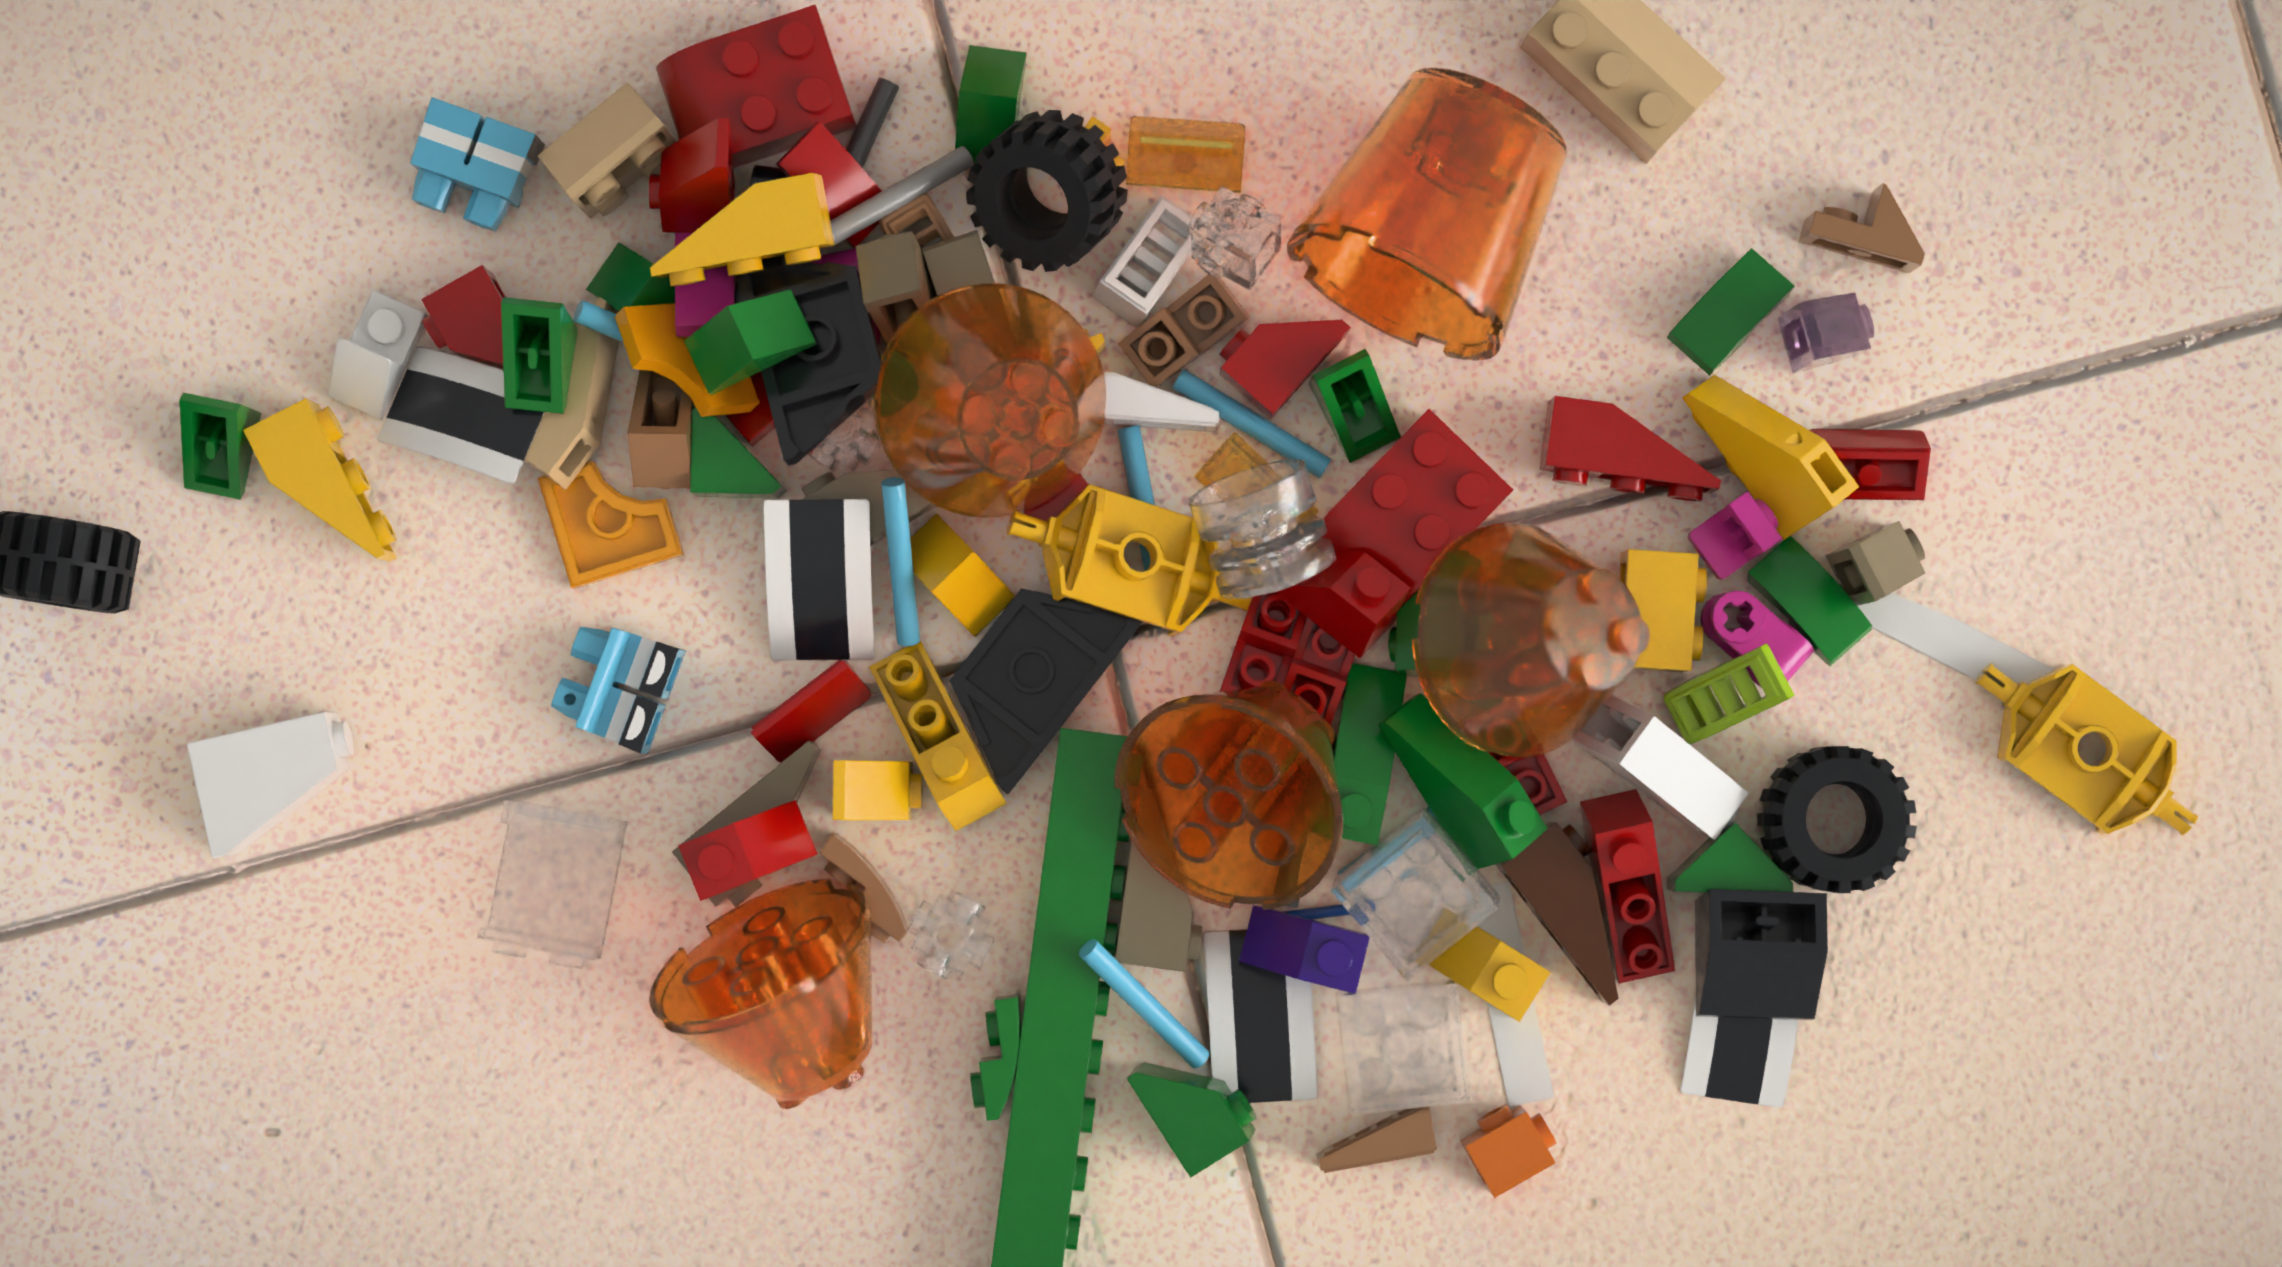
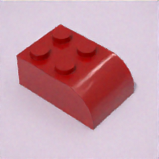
M816 5L694 44L670 55L656 67L679 140L716 118H730L734 168L790 150L815 123L821 122L832 135L854 129L857 126Z
M1428 409L1303 540L1312 547L1325 550L1366 552L1411 587L1406 597V602L1514 489L1437 415Z

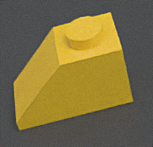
M833 760L832 820H912V808H922L923 775L922 773H913V762Z
M1446 907L1442 909L1414 954L1415 957L1518 1022L1521 1021L1551 973Z

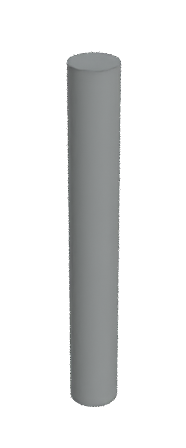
M960 146L832 219L830 222L834 244L842 242L919 196L971 168L974 162L969 151L964 146Z

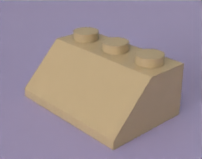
M1558 0L1527 33L1520 47L1646 164L1726 79L1641 0Z

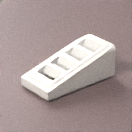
M1161 195L1099 281L1092 294L1094 299L1138 328L1150 314L1209 228ZM1158 221L1186 239L1182 246L1178 245L1155 229L1156 223ZM1144 240L1172 259L1171 262L1167 264L1141 246ZM1131 260L1157 277L1158 280L1154 284L1128 266V263Z
M1105 371L1102 421H1105V424L1214 432L1218 429L1219 411L1115 372Z

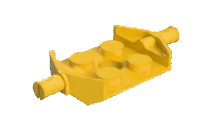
M1091 484L1083 488L1056 517L1051 516L1044 521L1014 510L1008 522L1010 523L1006 531L1008 535L1039 543V547L1043 548L1042 554L1054 600L1059 601L1067 597L1168 629L1167 636L1170 637L1181 633L1204 610L1209 602L1220 601L1247 611L1252 599L1249 597L1254 595V587L1224 579L1225 572L1220 571L1218 543L1208 522ZM1137 542L1148 550L1150 566L1147 571H1135L1128 566L1124 558V548L1127 543Z
M1989 663L1982 670L1984 674L1977 677L1975 683L1981 685L2000 699L2005 707L1997 758L2001 761L2010 762L2095 825L2098 833L2110 834L2132 825L2148 815L2158 816L2181 835H2185L2192 828L2189 824L2196 823L2198 815L2193 814L2172 798L2174 792L2170 790L2177 765L2176 740L2073 664L2064 665L2028 683H2016L1994 667L1992 663ZM2089 732L2100 735L2106 744L2105 757L2095 766L2084 763L2078 753L2080 739Z

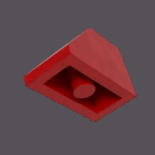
M716 118L668 146L662 152L660 174H650L649 208L660 209L662 232L693 233L735 199L730 118Z
M481 265L421 299L430 314L424 317L422 322L439 349L448 346L449 350L460 357L503 368L501 302L506 295L490 270Z
M1341 319L1259 324L1250 335L1243 329H1240L1219 353L1226 360L1221 366L1219 374L1271 420L1346 337L1351 327Z
M1306 546L1270 585L1272 590L1359 659L1394 624L1397 612L1403 606L1411 587L1366 552L1325 550L1312 546Z
M797 800L734 822L678 845L700 901L712 898L818 855Z

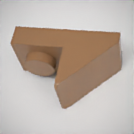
M1882 183L1872 192L1863 224L1857 223V214L1836 207H1824L1823 213L1815 211L1804 220L1799 238L1800 243L1906 273L1912 272L1923 263L1925 253L1885 183Z

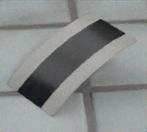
M417 347L377 440L435 457L513 484L516 481L544 412L505 408L503 370L452 354Z
M867 499L765 500L763 504L764 547L771 658L773 660H873L875 658L869 501Z
M1247 929L1206 932L1204 934L1212 1078L1224 1080L1231 1092L1237 1089L1240 1090L1249 1103L1316 1099L1318 1095L1312 983L1239 962Z
M1695 996L1690 1038L1680 1088L1681 1092L1763 1106L1783 1107L1792 1065L1798 1020L1696 1016Z

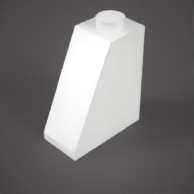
M1602 690L1598 691L1566 735L1570 740L1676 818L1713 840L1734 821L1740 805L1749 794L1748 791L1655 716Z
M321 712L187 743L211 857H229L241 853L350 770L347 756L354 754L353 738L348 723L346 721L340 722L338 713Z

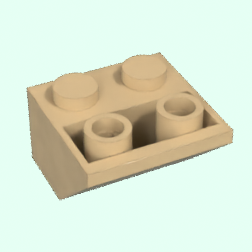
M627 82L537 156L571 200L591 219L598 212L602 216H606L620 207L629 197L626 189L642 176L649 180L650 174H660L661 154L676 141L664 124Z

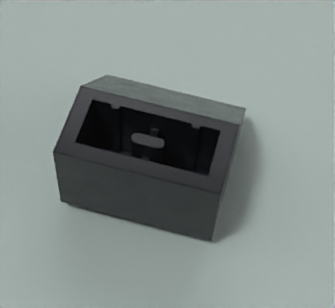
M1709 889L1696 899V1016L1814 1020L1828 953L1827 893Z

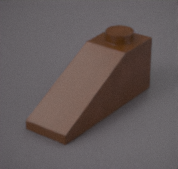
M1549 822L1546 824L1548 829L1514 859L1495 865L1600 1001L1610 1006L1619 997L1593 869L1584 858L1591 850L1570 824L1561 829L1557 822Z

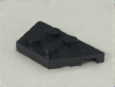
M783 255V258L771 257L762 259L764 270L736 276L743 302L791 289L817 342L816 345L761 371L783 460L790 466L797 464L885 386L888 383L873 322L863 304L860 275L856 267L831 262L825 264L805 262L786 265L785 256Z
M1020 589L949 680L997 778L996 780L1001 790L1008 795L1142 625L1143 621L1074 599L1062 598L1057 601L1053 599L1052 595Z

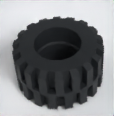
M1048 110L1042 116H1040L1038 111L1027 114L1021 120H1016L985 146L975 158L977 163L969 170L967 180L974 185L966 191L967 204L976 206V211L970 216L974 227L983 226L987 234L982 240L989 248L994 244L998 245L1003 250L1000 255L1002 259L1009 263L1016 258L1021 259L1022 269L1034 271L1041 264L1045 272L1057 271L1064 264L1070 267L1102 241L1119 222L1123 214L1119 208L1127 202L1128 190L1119 185L1127 178L1125 166L1115 165L1113 159L1119 155L1113 143L1107 147L1100 140L1104 132L1096 125L1089 130L1083 127V117L1072 113L1063 120L1061 110ZM1027 167L1042 170L1058 182L1066 196L1068 213L1052 211L1037 200L1028 183Z
M2 511L0 512V596L101 613L116 614L129 610L141 540L127 531L51 516Z
M1825 746L1812 748L1805 753H1797L1787 759L1789 763L1784 768H1777L1770 776L1773 780L1770 788L1763 789L1759 801L1765 803L1763 813H1757V826H1763L1765 836L1760 838L1764 850H1770L1774 857L1772 861L1781 871H1785L1790 875V880L1815 890L1832 893H1851L1854 890L1865 891L1875 887L1874 882L1877 880H1887L1896 872L1893 866L1897 861L1905 862L1911 851L1905 848V844L1908 838H1915L1917 826L1910 825V813H1917L1915 801L1907 800L1904 793L1905 790L1909 789L1904 777H1896L1892 773L1894 769L1892 764L1886 759L1875 758L1873 756L1874 752L1862 748ZM1832 784H1840L1852 789L1860 798L1866 815L1865 829L1860 840L1853 848L1842 854H1830L1820 850L1812 841L1806 825V814L1810 801L1820 789Z

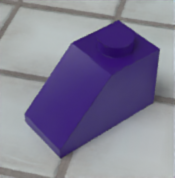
M1253 904L1239 962L1295 979L1356 994L1370 936L1363 932Z

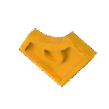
M675 303L623 307L615 315V320L632 368L654 371L674 381L690 396L701 417L748 413L760 403L751 377L713 395L708 393L685 345L684 340L688 337H676Z
M587 462L567 490L546 476L537 478L572 589L584 587L685 555L668 500L641 501L622 495L606 482L596 462Z

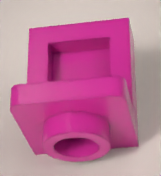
M1748 491L1693 529L1687 536L1689 542L1718 580L1727 578L1750 560L1782 540V537L1776 530L1778 521L1772 510L1761 499L1754 500Z

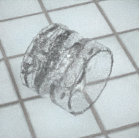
M1279 460L1258 465L1217 480L1198 490L1189 498V506L1201 540L1208 542L1229 540L1209 555L1211 569L1221 572L1216 577V584L1221 597L1241 599L1277 592L1316 575L1328 568L1336 560V552L1332 540L1321 538L1327 532L1324 518L1318 516L1297 517L1317 502V496L1304 460Z

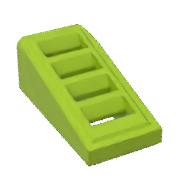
M1766 643L1684 681L1667 691L1663 699L1685 741L1691 745L1792 698L1795 694ZM1746 667H1751L1765 696H1760ZM1729 675H1730L1732 681L1734 682V684H1735V686H1736V688H1737V690H1738L1740 696L1742 697V699H1743L1745 705L1743 704L1742 700L1740 699V697H1739V695H1738V693H1737V691H1736L1734 685L1732 684V682H1731V680H1730V678H1729ZM1709 685L1711 686V688H1712V690H1713L1715 696L1717 697V699H1718V701H1719V703H1720V705H1721V707H1722L1724 713L1722 712V710H1721V708H1720V706H1719V704H1718L1716 698L1714 697V695H1713V693H1712V691H1711Z

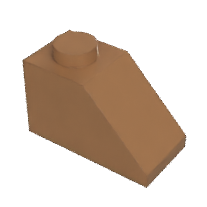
M639 370L628 428L633 487L660 489L690 488L692 410L695 408V405L690 396L674 381L654 371Z

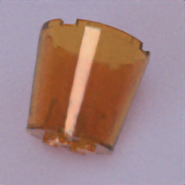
M1432 67L1414 71L1297 225L1287 243L1289 258L1300 263L1303 260L1308 266L1304 278L1334 304L1369 326L1414 347L1418 346L1422 338L1445 345L1443 352L1446 357L1473 361L1490 359L1497 355L1505 341L1565 163L1567 147L1564 139L1557 129L1536 109L1512 93L1488 81L1445 68Z

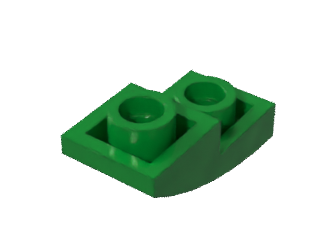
M1751 248L1670 331L1667 339L1710 376L1746 342L1751 332L1788 298L1795 286Z
M1791 536L1783 540L1748 571L1747 581L1789 619V625L1808 640L1815 650L1814 653L1829 667L1872 630V624L1849 595Z
M1019 994L996 997L994 1000L995 1011L985 1012L990 1047L1000 1045L1002 1055L982 1057L979 1061L980 1072L970 1073L974 1108L985 1107L987 1121L999 1119L1015 1078L1021 1038Z

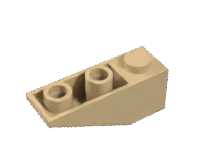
M600 296L594 303L598 307L617 314L608 302ZM576 322L574 323L578 328L566 409L563 414L544 412L524 459L526 463L565 490H567L601 444L619 344L618 340Z

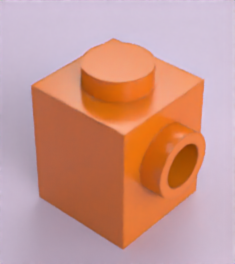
M1507 1104L1493 1109L1477 1120L1481 1129L1460 1140L1485 1186L1494 1198L1556 1163L1548 1149L1556 1145L1557 1142L1543 1117L1538 1113L1530 1118L1527 1111L1521 1106L1512 1111Z

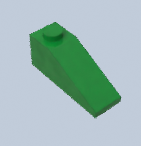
M1352 663L1344 689L1335 735L1336 739L1316 833L1378 846L1395 753L1378 724L1402 706L1406 674Z
M1422 693L1414 695L1378 724L1469 872L1514 859L1548 829L1518 779Z

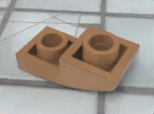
M1211 272L1171 305L1160 309L1120 341L1118 345L1147 383L1157 388L1248 320L1250 316L1216 272Z
M838 833L833 834L819 853L829 860L824 870L840 883L853 889L856 883L859 882L866 888L852 906L862 914L857 924L883 943L890 936L900 942L910 929L894 894L873 865L852 844Z

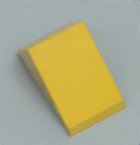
M937 513L910 538L914 574L974 637L997 617L1015 597L1009 588Z

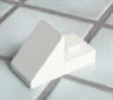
M372 290L350 340L347 341L339 337L337 341L327 396L383 420L425 328L422 319L428 316V314Z

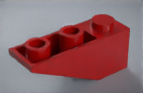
M1554 396L1548 401L1539 470L1553 472V482L1587 486L1588 477L1611 480V490L1635 494H1644L1645 486L1651 485L1668 488V498L1701 502L1703 493L1711 494L1720 489V479L1616 405Z
M1637 789L1580 801L1586 844L1591 850L1588 854L1594 873L1600 908L1618 983L1621 984L1674 972L1675 965L1653 821Z

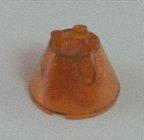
M992 282L969 284L944 292L924 303L901 324L891 338L880 362H882L877 379L875 397L873 396V412L882 448L892 467L915 492L938 507L953 513L971 517L997 518L1011 516L1014 510L1022 513L1044 504L1063 491L1079 475L1093 454L1100 438L1105 418L1106 385L1102 364L1096 348L1080 323L1067 310L1055 301L1031 289Z
M1500 523L1483 526L1460 536L1431 565L1424 577L1415 603L1421 605L1418 638L1412 639V649L1420 684L1429 703L1441 721L1461 740L1478 750L1517 758L1531 757L1553 751L1578 735L1631 672L1639 654L1648 646L1650 635L1647 624L1641 619L1634 597L1612 571L1603 569L1565 541L1546 530L1528 524Z
M1275 681L1263 682L1259 687L1192 695L1166 702L1148 713L1134 727L1119 752L1114 783L1115 788L1120 789L1121 799L1126 812L1122 818L1124 827L1132 842L1147 862L1165 879L1191 896L1231 909L1234 903L1262 904L1263 910L1288 905L1308 894L1320 883L1331 868L1341 845L1343 812L1332 744L1335 740L1334 730L1326 720L1322 719L1311 704Z
M830 879L811 880L770 891L723 914L706 926L711 936L695 947L689 954L685 952L684 948L680 947L658 973L653 982L649 997L650 1007L656 1019L664 1028L774 1098L782 1109L794 1108L802 1104L808 1097L831 1087L836 1090H842L854 1085L865 1073L861 1064L868 1056L873 1044L871 910L864 894L852 883H849L846 886L848 890L835 889Z

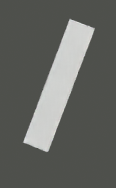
M1894 593L1875 602L1858 605L1859 609L1872 624L1873 629L1974 680L1979 675L1984 674L1982 670L1989 663H1992L1994 667L2016 683H2028L2055 670L1951 616Z
M1503 882L1464 890L1470 922L1525 956L1510 883ZM1534 1000L1520 1022L1487 1002L1508 1106L1512 1107L1554 1098Z

